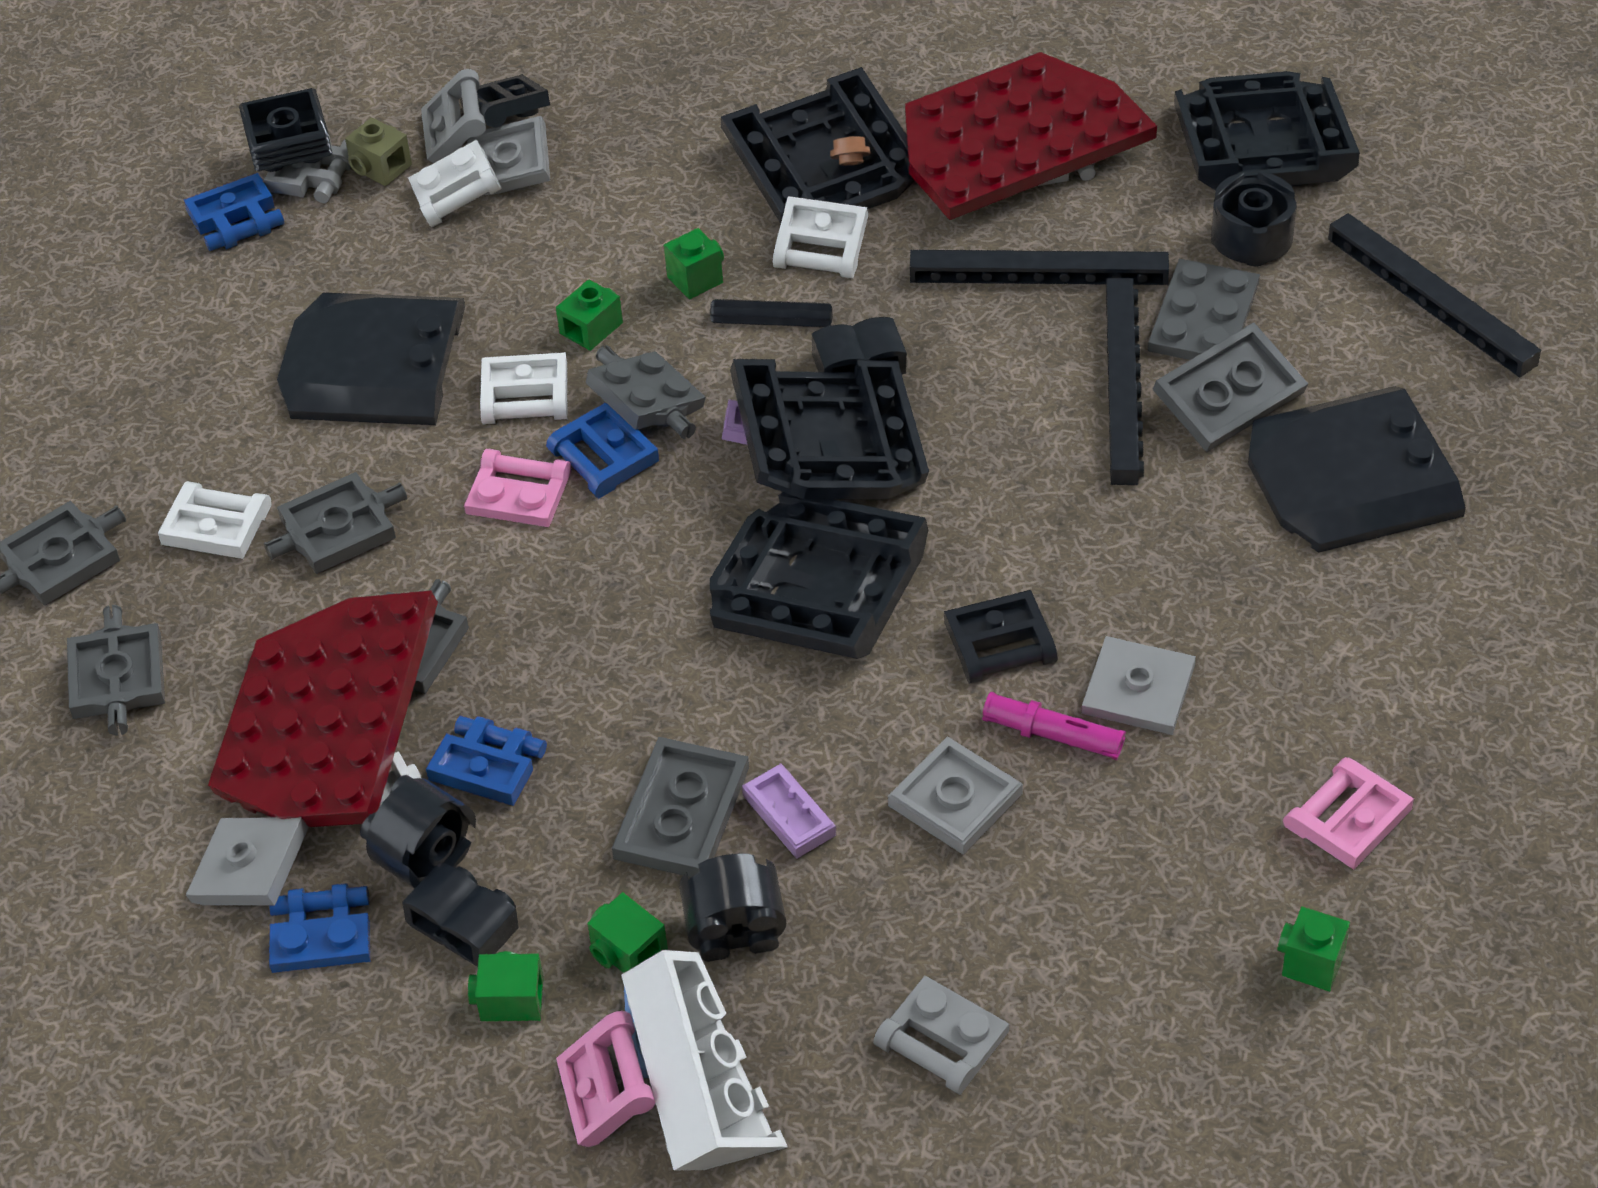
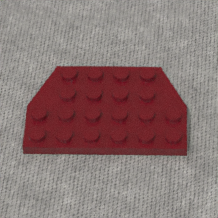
M1042 52L905 103L909 174L949 220L1157 138V125L1114 81Z
M432 591L348 598L257 639L208 783L213 793L230 803H240L245 810L254 814L258 811L272 818L277 817L279 819L301 817L308 827L363 824L370 814L377 812L438 604Z

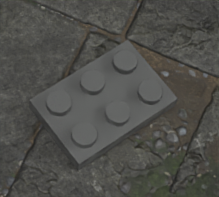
M1179 258L1150 336L1148 351L1191 360L1243 329L1259 285L1260 274Z
M1253 322L1156 380L1153 391L1201 447L1208 452L1252 425L1253 420L1264 418L1303 394L1308 383Z
M658 737L612 846L613 859L679 875H684L687 872L688 877H693L699 873L698 864L714 858L749 770L748 756Z

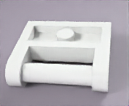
M477 140L457 149L452 154L408 177L420 204V209L431 227L442 223V217L489 192L492 195L502 189L484 150Z
M788 196L774 249L773 267L786 269L788 265L840 273L841 277L853 279L858 266V256L868 219L867 207ZM792 242L843 248V257L792 250Z
M566 352L482 358L480 397L482 424H495L497 419L554 416L555 420L567 419ZM553 395V399L495 403L496 399Z
M187 481L183 484L158 532L161 545L243 559L262 520L266 518L271 507V498L269 495L255 493L251 497L203 489L201 484Z

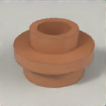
M864 137L836 139L833 141L834 150L830 151L831 158L839 159V165L841 166L863 163V157L870 155V147L865 146Z

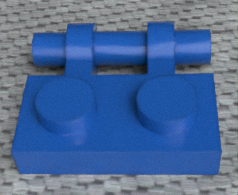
M258 173L184 199L186 211L200 235L213 230L217 231L204 236V241L209 251L223 246L226 249L238 245L237 241L256 234H259L260 237L271 233L272 228L285 223L279 209L264 213V211L275 208L271 193ZM245 218H250L249 220L241 222L239 224L233 226L230 225Z
M459 716L455 723L454 732L465 737L460 738L446 733L426 768L428 780L514 806L533 772L532 760L524 757V754L541 759L545 754L547 742L532 737L531 732L516 727L511 731L494 726L493 720L480 716L476 717L475 720ZM486 743H490L503 748L502 750L487 746Z
M345 883L332 885V890L305 893L304 888L288 890V895L279 896L275 905H269L271 916L289 914V922L270 924L269 965L271 972L371 962L370 920L368 913L350 915V907L369 905L368 887L349 888L348 884ZM333 909V917L306 920V912Z

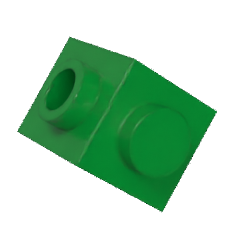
M699 228L664 244L667 277L689 300L723 283L722 262L724 261V253L716 240H710Z
M590 279L556 306L559 334L589 351L594 349L623 323L620 296L610 288H604Z
M623 892L609 904L601 905L587 923L591 942L589 946L590 952L596 961L605 968L609 969L614 965L621 972L625 973L662 950H668L665 925Z
M1301 906L1295 924L1286 922L1279 939L1277 951L1285 953L1282 976L1330 992L1345 954L1350 922Z
M510 951L496 954H479L477 974H470L468 979V1000L470 1005H477L480 1021H541L544 976L539 954H517Z

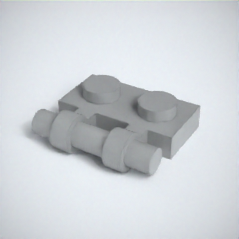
M345 140L340 147L331 145L332 155L323 157L319 162L311 164L301 162L284 166L276 172H268L264 178V183L269 192L304 197L308 188L312 187L317 188L314 198L320 203H327L332 193L337 194L342 185L341 177L344 171H349L351 168ZM321 164L329 165L327 170L319 168Z

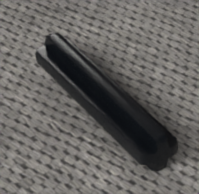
M714 299L710 306V319L713 323L827 327L832 324L833 308L830 303Z

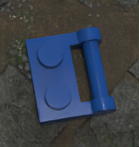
M607 403L600 405L556 430L549 436L546 442L547 449L554 456H561L571 463V466L588 482L589 491L598 499L615 490L616 486L659 461L658 449L639 430H635ZM583 440L608 467L600 471L574 444Z

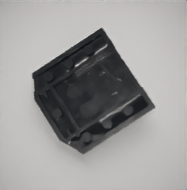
M862 67L827 79L826 90L771 110L760 113V109L755 104L721 116V129L780 224L788 196L867 207L868 210L897 199L915 181L909 174L907 134ZM845 137H864L865 146L870 147V155L864 156L863 163L841 166L839 165V159H832L830 151L834 150L833 141Z
M1283 71L1208 78L1199 82V90L1184 95L1182 89L1175 91L1174 106L1197 178L1215 191L1225 179L1240 173H1244V178H1257L1258 172L1269 173L1282 178L1291 186H1300L1302 184L1339 181L1359 166L1360 152L1330 78L1322 77L1321 84L1300 81V73ZM1275 117L1283 118V119H1277V120H1270V119L1275 118ZM1234 121H1243L1242 123H1232Z
M323 292L294 320L277 377L278 386L290 419L436 426L443 399L442 384L454 336L459 334L465 310L464 298Z
M733 359L730 373L756 483L801 499H890L926 482L929 468L898 361L857 360L854 372L776 371L775 359Z
M1392 386L1253 420L1248 465L1280 526L1291 534L1296 533L1311 544V548L1318 553L1464 517L1466 507L1459 480L1404 388Z
M782 492L778 495L780 503L767 512L758 509L746 518L710 577V593L712 596L710 616L713 627L854 659L869 655L923 558L929 531L926 518L833 499H801ZM794 556H796L795 560L793 561L792 565L790 566V564H789V563H790V560H791ZM776 587H778V589L776 590L775 594H771L772 591H773Z

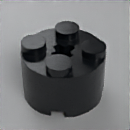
M1258 172L1257 178H1244V173L1235 174L1220 183L1215 192L1211 228V242L1215 248L1227 258L1253 267L1262 266L1285 255L1293 243L1297 202L1294 198L1295 192L1292 186L1278 176Z
M403 775L394 782L390 795L384 800L377 812L370 814L364 820L360 829V836L366 840L367 854L373 862L415 889L440 862L455 868L466 857L472 842L465 837L469 825L475 828L476 816L470 807L423 778L413 779L409 775Z
M727 854L698 864L699 873L688 879L687 872L682 876L679 882V890L688 941L693 948L700 951L702 960L710 962L726 959L729 957L731 949L750 947L752 953L758 954L774 951L779 947L778 937L784 932L787 922L777 871L773 862L766 859L765 866L756 863L754 855Z

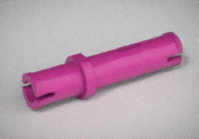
M990 692L983 708V721H990L1020 730L1021 736L1031 738L1032 734L1072 747L1108 756L1114 760H1118L1125 741L1126 732L1123 730H1115L1080 718L1042 708V703L1034 700L1027 704Z

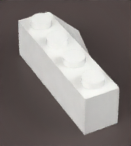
M662 950L623 973L621 976L627 994L628 1005L631 1009L641 1053L645 1061L674 1171L706 1170L787 1148L788 1146L781 1131L778 1130L772 1133L762 1110L769 1105L761 1087L752 1089L740 1061L747 1057L739 1039L735 1040L731 1034L725 1031L720 1020L725 1016L726 1011L699 952Z

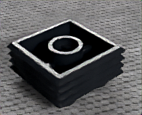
M316 89L299 90L244 102L239 105L255 171L276 172L287 165L301 162L316 163L322 160L323 157L332 155L329 134Z

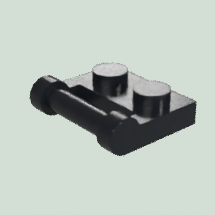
M523 74L480 85L477 91L479 111L484 116L485 124L492 128L501 126L505 122L506 117L513 115L529 117L539 112L538 108L550 106L548 90ZM461 97V98H460V104H461V106L463 107V102H462V97Z
M1031 590L944 611V624L969 684L982 681L984 675L1042 661L1043 665L1057 662L1058 660L1054 640ZM1033 638L1035 642L1032 645L978 658L976 653Z

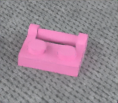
M486 448L482 454L479 472L464 505L465 513L549 527L570 476L571 463L558 459L554 463L504 456L501 455L499 450ZM496 472L550 481L548 485L500 478L495 477Z
M1345 757L1333 768V776L1301 808H1293L1284 817L1283 823L1286 828L1301 838H1307L1354 870L1412 810L1414 798L1355 760ZM1348 787L1358 789L1325 823L1318 819Z
M626 1011L613 1012L604 1017L556 1058L578 1145L586 1147L598 1145L632 1116L646 1113L655 1106L652 1089L644 1083L632 1035L635 1032L631 1014ZM611 1044H613L625 1089L620 1094L607 1049Z

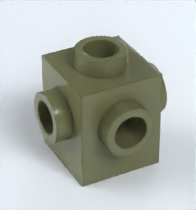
M372 117L345 138L351 169L357 174L365 175L384 186H387L412 165L407 135L398 131L395 127L386 125Z

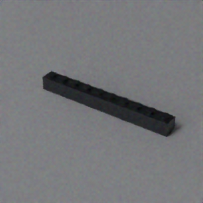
M1347 213L1330 224L1328 236L1330 242L1520 378L1538 366L1541 349L1534 343L1518 334L1514 329L1487 312L1476 302L1463 295L1455 287L1449 285L1360 220Z
M910 250V283L1106 285L1107 278H1133V285H1168L1169 252Z
M1107 278L1106 283L1111 485H1138L1139 477H1144V461H1139V457H1143V441H1138V437L1143 436V421L1137 420V418H1142V402H1137V398H1141V382H1136V379L1141 378V363H1136V360H1140V344H1135V342H1139V326H1134V323L1139 322V307H1134V305H1138V289H1133V278Z

